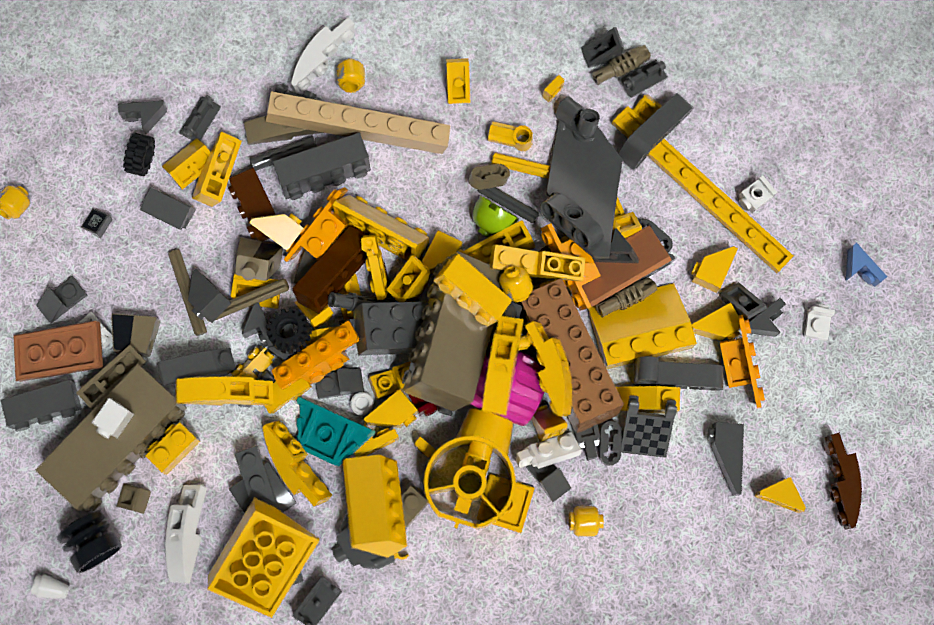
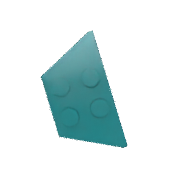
M297 398V404L300 405V418H297V441L301 443L302 448L307 453L330 464L340 466L344 459L349 458L376 432L304 398Z

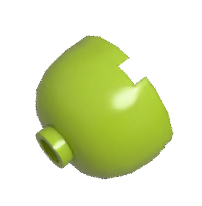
M482 196L478 198L473 209L472 217L474 223L480 227L478 232L488 238L517 223L519 220L517 216Z

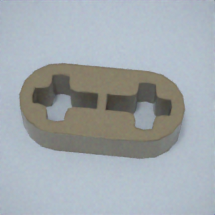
M502 164L480 166L471 171L468 181L473 188L478 190L500 187L507 183L510 171Z

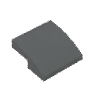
M267 462L264 466L279 509L284 513L297 503L270 463ZM242 479L229 488V491L245 513L251 502Z

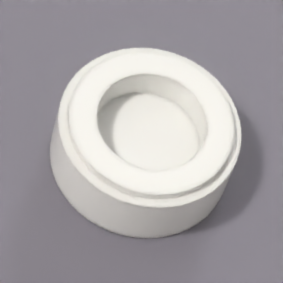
M365 392L357 393L351 399V409L358 416H366L372 412L374 401Z

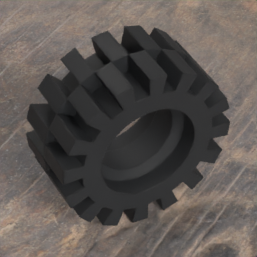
M139 133L132 134L126 145L127 150L124 153L126 154L123 159L125 162L123 164L125 172L142 177L148 174V170L151 167L150 164L153 161L152 157L155 154L154 137Z
M284 308L281 309L282 314L279 315L277 311L274 313L275 319L269 318L271 324L266 325L268 330L266 334L278 351L280 349L282 353L286 354V351H288L289 354H294V349L299 352L301 351L299 348L301 345L304 348L307 346L305 341L310 342L311 337L309 334H312V330L303 313L301 314L297 309L294 311L293 308H288V312H286ZM288 324H295L297 326L296 334L290 338H283L281 336L282 328Z

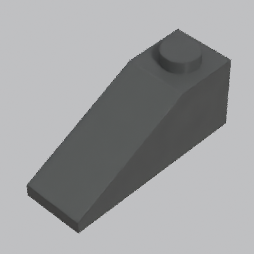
M231 348L207 350L156 363L162 386L176 384V379L225 377L236 370Z
M715 422L712 424V428H708L707 439L711 442V449L732 496H739L742 494L744 424Z

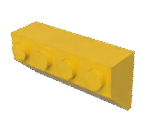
M382 455L344 459L343 469L351 547L388 558L408 546L397 461Z

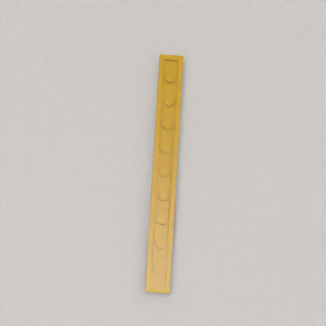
M627 106L612 121V125L629 138L645 121ZM665 139L650 151L648 157L773 271L778 273L794 257L793 254Z

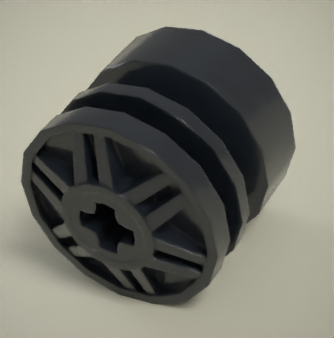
M101 511L75 520L56 537L60 544L66 543L62 548L65 552L77 550L69 560L78 574L96 567L123 547L114 532L102 534L108 529L110 524L107 521L102 522L105 516Z

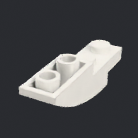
M349 18L344 20L333 31L325 26L310 41L294 70L291 82L293 92L298 93L300 90L308 89L315 77L323 76L329 66L327 56H333L337 52L338 46L343 42H349L354 37L355 26Z
M184 485L179 505H171L165 546L169 581L172 583L190 584L202 538L195 534L207 490L202 485Z

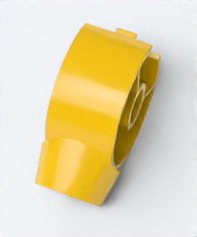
M478 409L468 410L456 438L442 445L433 454L425 471V494L432 510L439 518L455 522V529L458 528L459 524L478 530L495 523L509 508L516 488L515 471L508 457L514 423L501 416L482 412V410ZM470 445L462 467L454 476L453 485L429 490L430 474L438 459L452 448ZM492 452L504 462L511 480L510 496L500 513L483 495L486 490V475L491 462ZM466 474L476 475L481 481V488L473 494L462 492L458 485L461 477ZM455 490L458 499L454 510L467 515L471 502L480 498L495 514V517L484 523L475 524L441 513L433 504L430 495Z

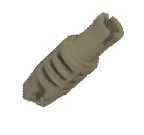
M645 45L622 53L621 56L611 59L607 66L592 72V77L596 80L595 83L597 85L612 77L619 78L651 58V54Z
M649 277L634 282L613 294L609 299L596 304V310L602 318L618 309L625 310L627 307L637 304L638 301H643L646 297L656 292V283Z

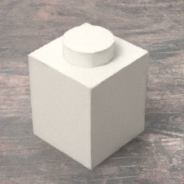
M109 398L92 423L98 426L96 431L104 437L109 438L112 435L118 439L134 414Z

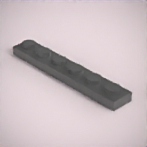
M258 446L234 453L250 502L256 498L280 510ZM301 572L292 585L304 581Z

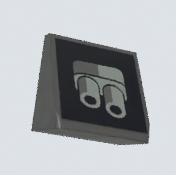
M93 208L81 228L102 238L113 219L108 214Z

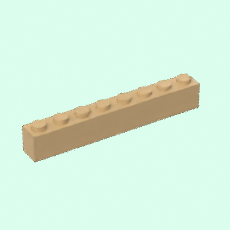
M272 91L269 97L265 121L345 137L360 133L363 140L443 154L448 147L451 126Z

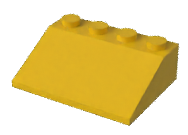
M348 195L333 203L334 213L348 224L346 229L352 226L369 235L376 234L380 247L408 261L411 255H415L420 260L429 244V237L424 230L417 227L413 229L407 226V222L399 217L394 219L388 216L384 209L377 206L373 208L367 205L368 202L359 196L354 198Z
M674 283L657 287V291L646 297L643 301H638L637 304H633L625 310L618 309L603 318L598 314L595 305L588 308L600 356L606 369L634 363L638 357H660L692 349L697 344L691 321Z
M254 498L210 570L207 578V590L272 618L320 540L277 508Z

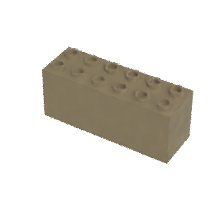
M459 251L447 257L442 263H438L433 275L436 278L447 261L456 254H459L502 291L499 278L504 271L489 269V264ZM434 282L427 294L429 297L428 305L422 311V326L418 328L415 335L417 340L416 347L413 348L409 356L411 364L403 377L402 382L405 384L403 392L455 411L473 403L494 324L487 327L479 323L472 313L467 309L461 308L452 296L441 291Z
M137 364L35 471L76 510L87 513L91 510L93 512L101 505V498L106 493H112L118 487L119 483L117 481L123 475L127 476L135 469L136 465L134 463L140 457L142 459L145 458L149 453L147 451L148 448L156 440L161 441L166 436L165 431L173 422L176 424L185 416L184 411L187 408L183 404H177L176 398ZM109 398L134 414L118 439L112 435L109 438L104 437L96 431L98 426L92 423Z

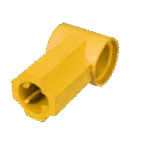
M492 121L488 141L515 147L519 151H527L532 147L533 133L527 126L516 127ZM521 135H525L529 138L525 142H520L517 140V138Z

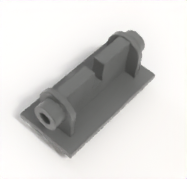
M656 59L624 76L619 81L629 97L632 98L668 78L664 72L666 65L663 61L659 62Z
M202 96L179 134L192 141L196 138L201 141L221 106L214 103V99L210 96Z

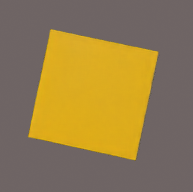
M492 474L489 476L484 496L499 513L508 502L511 480ZM516 482L514 497L509 508L493 525L522 533L535 488ZM482 501L476 519L486 522L494 518L495 514Z

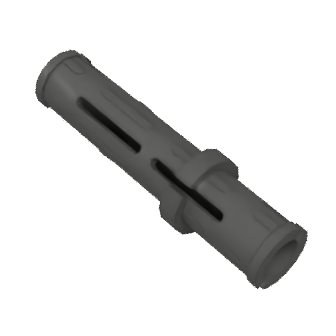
M311 136L276 150L269 149L267 153L249 159L252 167L257 171L271 165L274 166L273 161L315 148L317 144L314 137Z
M331 292L328 296V305L330 307L346 308L348 311H353L362 303L395 302L393 299L377 300L376 297L360 296L352 292L348 294Z

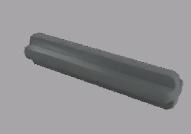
M496 187L478 190L480 194L530 223H534L538 218V211Z

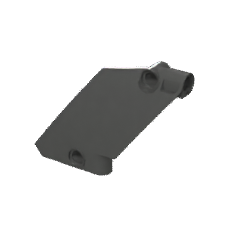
M568 96L560 102L555 115L559 121L546 192L549 198L540 204V210L547 220L594 259H609L623 158L598 127L599 113L593 109H585Z

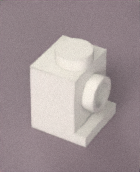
M761 176L739 194V203L744 210H749L753 214L773 199L777 191L764 176ZM754 191L759 195V197H756L754 195Z

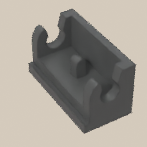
M151 187L140 208L141 211L179 230H182V228L186 229L196 211L195 208Z
M321 577L292 617L304 625H318L342 591L327 579Z

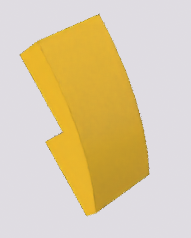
M411 362L395 366L389 371L369 377L368 380L376 400L392 395L399 389L403 390L405 385L402 382L405 372L409 370Z
M301 378L282 390L277 382H274L273 405L265 406L269 414H274L289 401L296 400L312 386Z

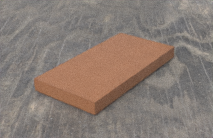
M650 225L626 239L639 258L638 263L594 261L601 276L582 285L591 307L672 261Z
M99 321L13 335L15 379L18 382L103 368Z

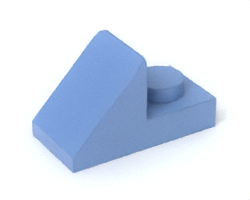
M855 243L847 250L846 281L858 271L862 273L863 280L874 287L887 278V275L858 243Z

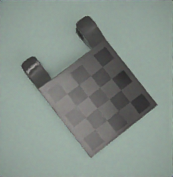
M630 395L621 441V453L666 458L674 418L677 413L676 401H666L665 415L638 412L639 397Z

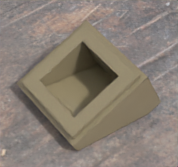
M123 484L116 507L145 514L151 491Z

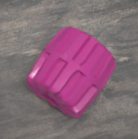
M493 342L488 343L473 403H470L482 410ZM518 351L507 415H495L506 418L521 426H525L531 420L544 394L539 384L540 377L538 372L546 368L539 361Z

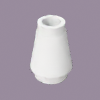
M45 574L43 576L36 575L31 594L36 595V598L66 599L70 585Z

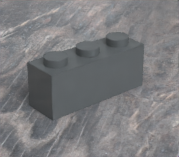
M69 379L1 399L6 426L18 432L29 429L30 424L38 422L39 425L51 423L54 417L62 416V418L76 415L75 411L82 410L79 396L76 393V384Z

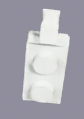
M569 432L525 447L523 451L516 454L515 461L519 468L532 464L533 467L537 466L539 469L579 456L582 449L573 433Z

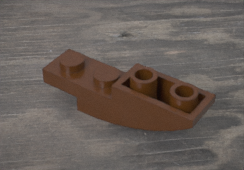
M839 432L825 437L824 448L827 455L831 456L833 462L831 464L833 476L838 478L839 481L830 484L829 494L832 502L837 504L839 511L837 512V520L844 527V530L855 528L859 518L862 484L856 453L846 454Z

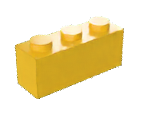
M459 254L449 259L433 280L441 291L452 296L461 308L467 309L475 316L479 323L487 327L500 319L512 301L511 298Z

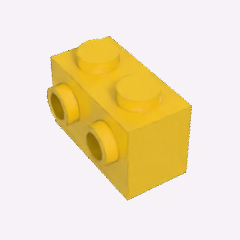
M180 422L177 425L172 424L165 431L166 436L160 442L158 440L155 441L148 448L147 451L149 453L145 456L165 475L200 443Z

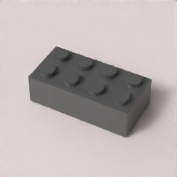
M360 133L273 161L286 199L290 198L291 200L303 197L304 193L310 191L312 193L320 192L325 189V186L331 184L334 186L341 185L346 182V179L352 177L362 178L368 174L367 172L371 171L369 156Z
M428 302L362 303L353 310L355 331L360 338L357 342L358 356L410 354L413 348L416 347L417 340L415 335L418 328L422 326L423 318H421V315Z

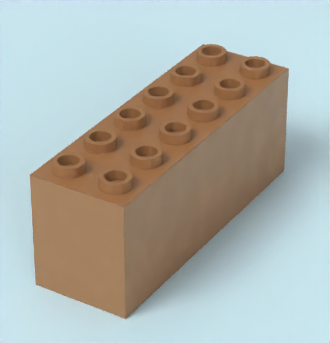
M562 278L533 290L526 300L518 302L522 306L520 318L523 319L524 327L532 321L542 324L549 339H560L571 373L572 407L571 415L568 416V419L576 433L582 432L617 416L624 403Z

